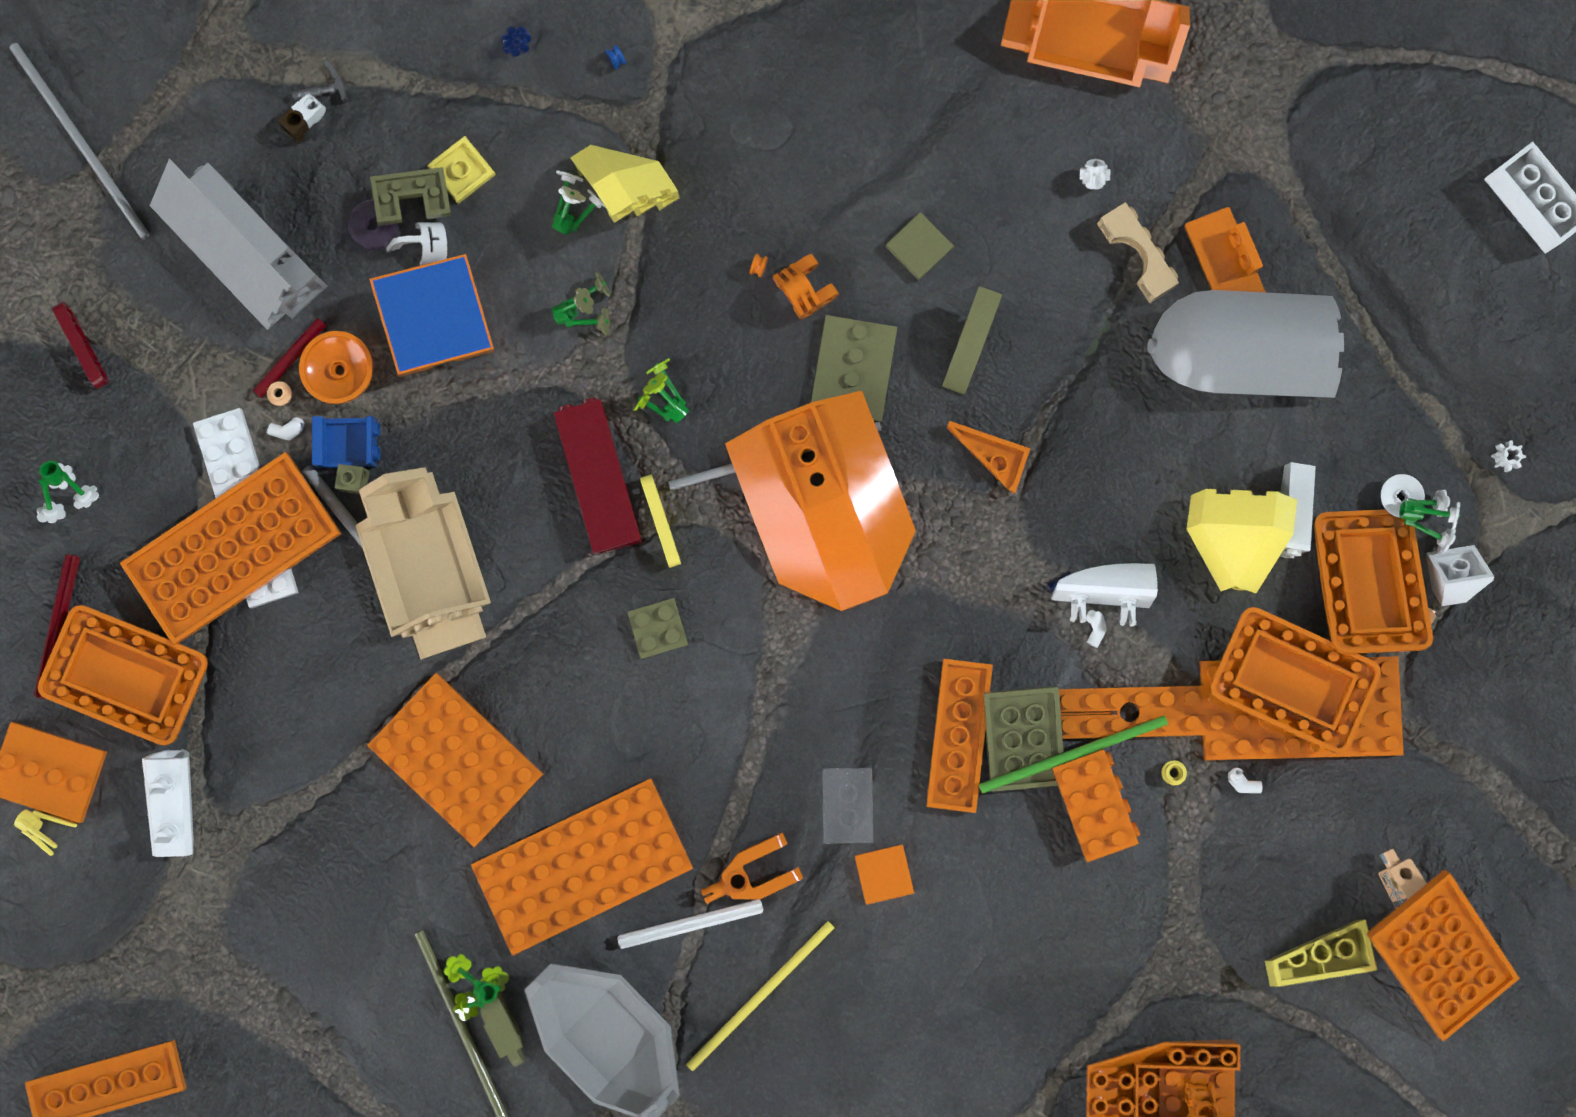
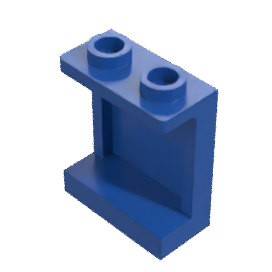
M312 416V465L317 468H338V464L377 468V461H380V447L377 446V437H380L381 432L380 423L373 416L335 419Z

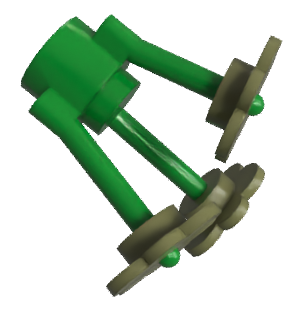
M595 273V286L589 289L577 288L573 298L552 307L553 317L557 324L565 323L567 327L598 324L599 329H602V333L609 335L610 319L609 310L606 308H602V314H598L597 319L574 320V317H577L576 307L582 313H593L592 305H594V301L590 294L598 290L600 293L604 292L608 297H611L609 288L600 273Z

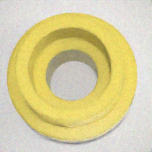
M1172 760L1164 764L1161 774L1166 783L1179 785L1186 779L1187 770L1181 762ZM1172 768H1175L1178 772L1174 778L1170 776Z

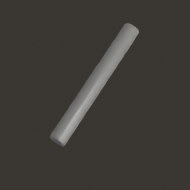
M312 465L307 466L301 473L362 548L355 526L358 524Z

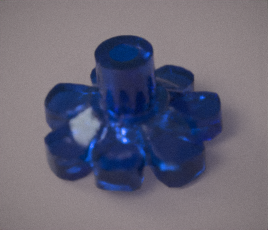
M511 26L507 29V34L501 38L504 44L502 49L505 53L511 52L513 57H518L520 50L523 53L529 50L528 45L525 43L531 41V36L525 28L520 26L516 30Z

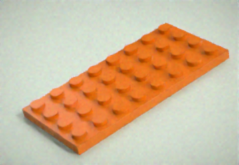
M284 452L123 560L120 565L172 644L175 645L181 643L341 535V532L290 455Z
M652 778L471 864L512 956L693 869Z

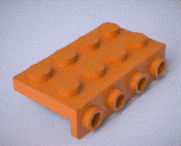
M1104 749L1052 768L1087 863L1139 844L1137 837L1140 836L1138 827L1135 822L1131 823L1128 813H1131L1130 805L1126 798L1122 799L1119 791L1123 789L1118 775H1113L1111 766H1114L1113 759L1109 751L1105 753Z

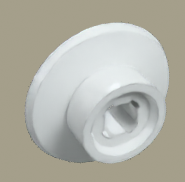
M1406 474L1392 476L1384 483L1381 490V501L1384 508L1396 517H1399L1400 506L1403 500L1401 501L1397 498L1399 492L1405 497L1403 500H1408L1409 498L1425 500L1424 490L1420 482Z

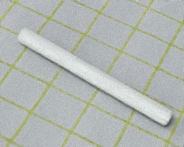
M754 900L621 934L617 938L618 944L623 949L757 915L763 912L761 900Z

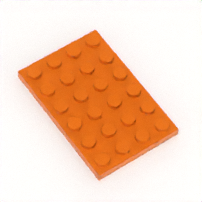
M435 673L367 745L473 847H476L544 775L438 673Z
M1446 870L1439 873L1366 933L1436 1036L1443 1042L1520 979L1452 875Z

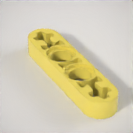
M650 474L641 477L642 487L669 568L680 565L681 561L653 476Z

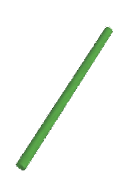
M1163 715L979 784V788L982 794L1168 725L1167 719Z

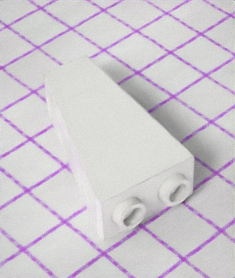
M1293 462L1284 465L1280 493L1297 499L1293 536L1280 557L1294 558V556H1301L1302 553L1310 551L1316 466Z

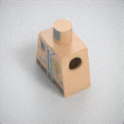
M1394 849L1380 854L1386 869L1378 873L1395 909H1397L1427 883L1410 858L1400 861Z

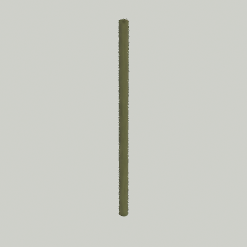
M422 930L414 934L493 1110L497 1117H508L465 1021L459 1018V1013L454 1012L455 999L428 939Z

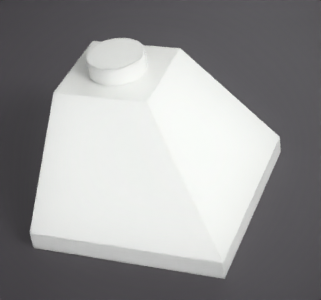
M1475 545L1448 549L1442 553L1437 551L1426 553L1432 591L1441 606L1466 603L1494 580V575Z

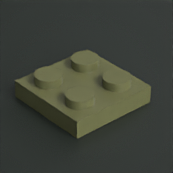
M675 598L627 612L641 659L688 646Z

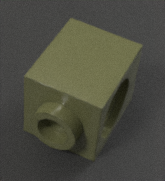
M338 464L335 489L341 492L360 494L359 489L368 484L369 470L359 466Z

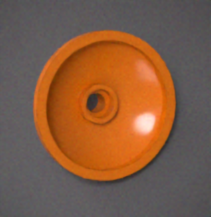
M330 331L315 337L305 347L299 362V374L304 387L312 396L325 403L343 404L356 399L367 389L373 376V359L367 346L356 336L343 331ZM344 367V372L338 375L337 369Z

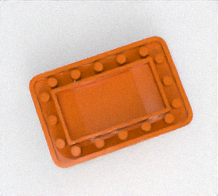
M1386 509L1324 512L1319 514L1314 521L1318 565L1328 628L1333 648L1339 653L1426 650L1433 642L1415 527L1404 525L1405 519L1393 516Z
M79 605L70 610L39 680L38 692L45 699L156 744L166 746L175 742L206 672L208 661L206 656L199 651L180 643L173 645L168 638L93 608Z
M1251 607L1244 610L1238 620L1211 681L1210 690L1215 698L1326 750L1334 753H1343L1349 749L1380 679L1381 670L1379 665L1371 659L1357 653H1339L1333 648L1331 641L1262 609Z

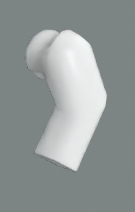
M295 417L284 426L270 423L267 434L284 440H292L303 431L304 421L301 418Z
M1090 610L1086 618L1091 623L1093 631L1087 643L1098 648L1107 631L1103 614L1099 611Z
M1233 768L1228 773V780L1237 792L1262 793V782L1248 781L1240 768Z

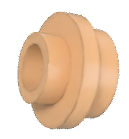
M274 382L267 390L268 400L276 406L286 405L292 398L290 386L284 382ZM282 389V396L276 397V391Z

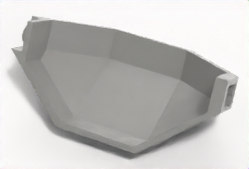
M550 964L525 989L544 1052L593 1103L633 1117H660L669 1105L680 1098L670 1025L621 975Z

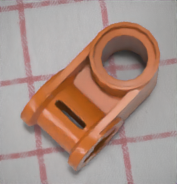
M1186 1082L1185 1099L1190 1117H1200L1201 1115L1218 1117L1213 1082H1207V1085H1192L1191 1082Z

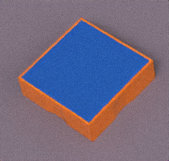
M466 254L369 279L398 377L432 369L445 362L462 361L494 352Z

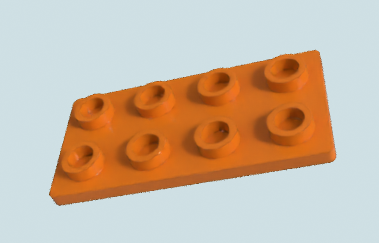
M1229 207L1184 225L1211 290L1265 292L1257 273L1263 267L1253 240L1245 222L1236 224Z

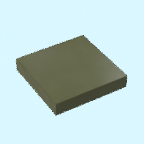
M920 212L886 244V248L919 281L954 248V245Z

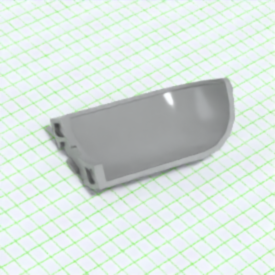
M1209 290L1194 292L1177 300L1168 308L1156 325L1152 339L1148 341L1147 350L1163 374L1175 382L1195 390L1228 394L1335 398L1342 374V368L1338 367L1339 352H1344V333H1339L1337 321H1340L1341 315L1333 296Z

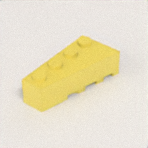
M1366 919L1355 920L1266 960L1265 965L1270 986L1279 987L1376 971L1371 941L1366 935L1368 932Z

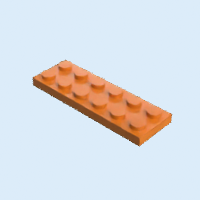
M943 659L926 807L976 813L986 730L983 692H990L993 668L991 664Z
M175 1040L24 1082L33 1117H92L187 1089Z

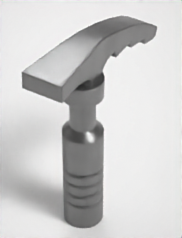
M324 61V64L335 80L334 83L322 88L317 86L292 92L294 101H300L308 94L318 97L322 96L323 93L330 92L332 94L339 91L342 101L344 103L348 102L345 87L340 76L327 61Z

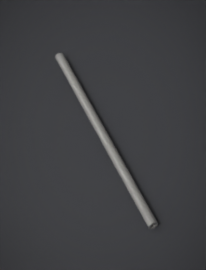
M18 43L11 44L10 50L140 238L142 240L150 236L149 232Z

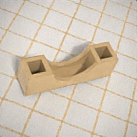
M1125 202L1101 217L1097 225L1110 244L1125 243L1134 247L1139 252L1143 261V273L1137 285L1148 302L1152 303L1177 286L1179 283L1177 280L1178 275L1164 261L1165 256L1159 247H1155L1150 240L1151 234L1148 229L1142 227L1138 222L1136 211L1132 207H1128Z

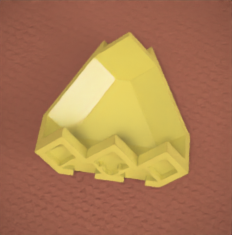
M589 145L570 157L576 166L580 177L583 175L594 188L614 223L633 211L636 216H639L655 205L660 211L679 199L678 190L659 161L594 145Z
M1204 489L1191 495L1187 531L1220 591L1232 588L1234 590H1247L1257 593L1293 536L1297 499L1279 492L1267 491L1266 496L1252 495V491L1231 490L1230 494H1216V489Z

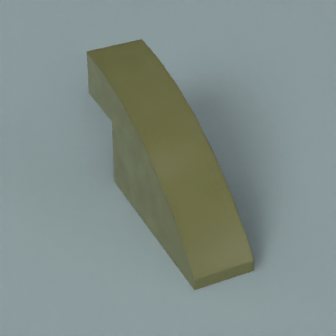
M980 286L978 287L942 387L965 395L1002 294Z

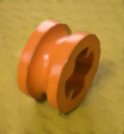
M756 253L751 265L750 274L756 273L761 278L768 257L764 256V258H761Z

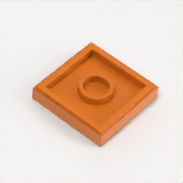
M903 844L854 855L866 905L914 894Z

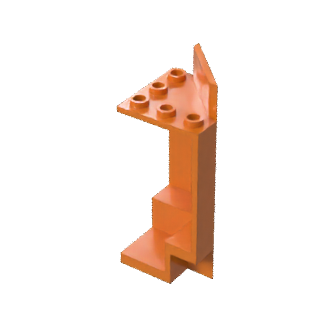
M1011 0L1001 46L1028 53L1027 62L1136 87L1141 86L1143 78L1169 83L1172 71H1176L1190 28V7L1162 0Z

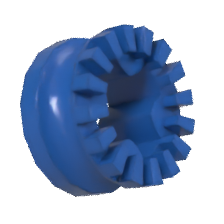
M616 44L612 50H605L606 55L609 59L611 58L610 62H612L616 70L620 64H627Z

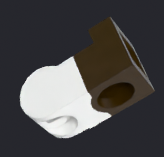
M308 94L299 102L297 101L278 122L282 131L299 144L311 126L323 117L326 108L311 94Z

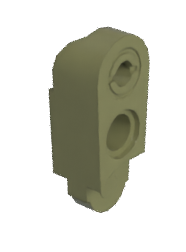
M497 991L495 1000L488 1004L485 1003L480 1012L485 1022L484 1028L499 1058L507 1055L512 1065L516 1067L525 1062L521 1049L523 1047L521 1043L522 1032L501 991Z

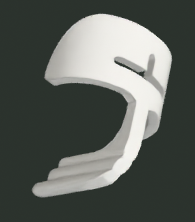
M416 223V228L420 229L421 232L420 236L393 238L386 247V251L390 252L391 250H399L404 244L421 243L422 258L419 262L420 266L444 260L447 258V238L444 225L442 223ZM428 228L431 231L432 238L439 239L432 241V253L430 252V236Z

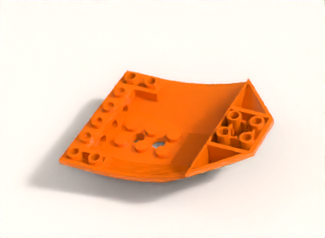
M862 391L811 402L770 418L725 443L756 528L780 585L839 611L850 609L888 594L916 533V529ZM805 451H813L815 453V458L812 462L806 463L801 460V456ZM815 473H820L824 476V482L820 486H813L810 483V478Z

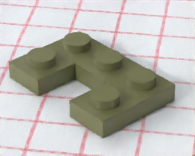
M443 167L370 177L378 226L403 223L399 200L423 197L427 219L451 216Z

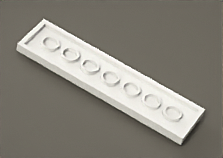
M234 409L193 423L215 498L260 469L242 409ZM291 568L247 597L249 608L261 606L299 593Z

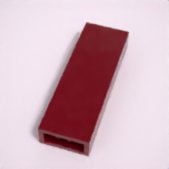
M593 397L583 400L582 404L573 407L572 404L559 407V411L554 412V417L593 553L599 555L643 542L603 402L601 399L596 400Z

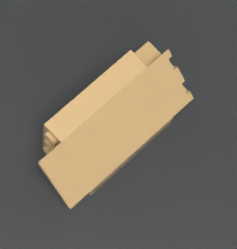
M426 467L383 474L359 489L368 518L355 526L391 637L401 635L402 638L413 636L421 660L486 638L479 613L483 612L482 607L490 604L491 601L455 492L439 494L433 473H427Z

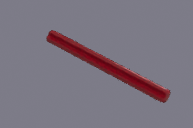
M66 554L64 557L33 694L36 698L45 699L38 692V683L67 618L80 557L76 555Z

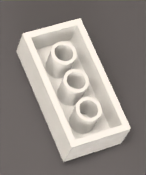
M1531 142L1484 179L1545 254L1576 232V193L1534 142Z

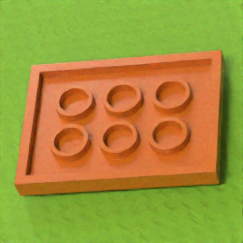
M10 722L0 751V798L77 823H83L108 751L23 724Z

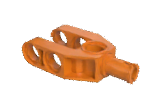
M783 832L738 852L722 872L721 881L700 889L703 896L713 892V894L704 897L706 904L725 895L731 896V899L760 900L802 880V873L799 867L783 875L775 876L774 879L764 884L752 886L747 873L743 869V865L787 845L788 843ZM736 874L742 875L745 878L744 885L739 888L732 886L730 882L732 876Z

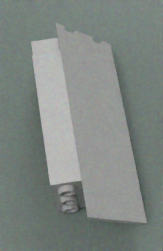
M169 158L150 207L267 330L285 314L293 319L328 287L209 163L198 167L189 179Z

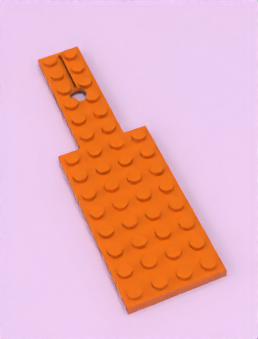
M1398 656L1366 657L1379 665L1381 675L1349 749L1343 753H1334L1215 698L1211 693L1210 685L1220 661H1199L1200 686L1059 689L1060 712H1070L1061 713V715H1074L1061 716L1062 739L1104 738L1164 715L1168 725L1136 737L1203 735L1204 760L1404 755ZM1125 703H1133L1139 710L1138 717L1133 722H1126L1121 718L1120 709ZM1086 711H1111V712H1086ZM1114 711H1117V714H1115V715H1089V714H1114Z

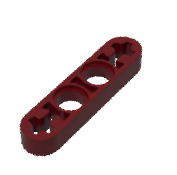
M64 301L52 307L57 321L92 385L99 389L108 384L109 379L71 308Z

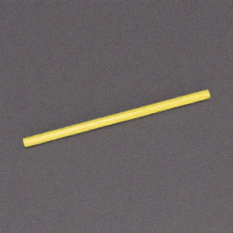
M827 921L686 1063L688 1068L694 1071L835 927Z

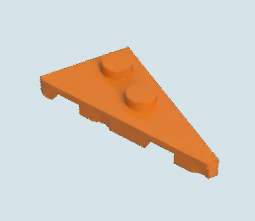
M949 421L947 429L1011 493L1015 494L1030 448Z

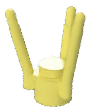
M27 809L23 810L16 818L14 826L22 830L24 835L28 836L50 856L54 852L46 844L52 848H57V844L39 831L43 824L40 819L77 827L75 822L45 814L36 809L33 812Z

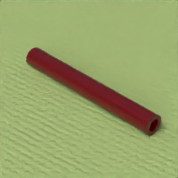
M317 318L254 387L253 391L262 398L267 393L269 386L279 380L303 353L308 343L317 337L327 325Z

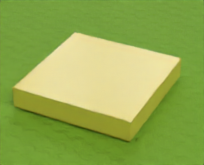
M465 136L427 165L429 169L443 167L447 191L458 204L496 175Z

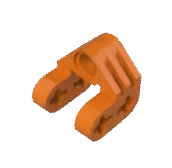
M809 254L796 263H792L788 268L773 276L774 282L787 296L800 320L810 316L839 295L832 283L815 293L806 277L807 274L819 265L813 254Z

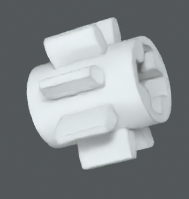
M1091 159L1087 161L1085 168H1080V179L1083 180V184L1087 188L1100 189L1105 185V181H1110L1111 169H1107V164L1105 165L1103 160Z
M1508 441L1505 443V446L1503 444L1495 446L1498 451L1496 454L1491 455L1492 458H1495V467H1504L1505 472L1511 471L1512 467L1515 469L1522 467L1519 462L1521 459L1526 458L1521 451L1522 445L1513 446V441Z

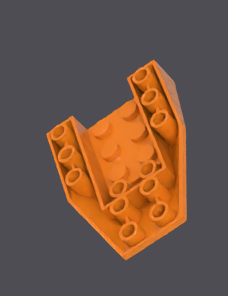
M1233 1039L1166 1041L1087 1065L1086 1117H1190L1185 1099L1186 1082H1191L1192 1085H1207V1082H1213L1218 1117H1235V1070L1240 1071V1044Z

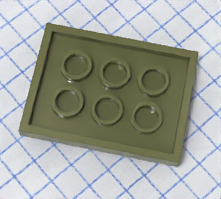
M826 315L811 402L862 391L874 422L879 421L881 423L897 327Z
M1058 686L983 692L990 780L1063 753ZM1052 768L991 791L1058 785Z

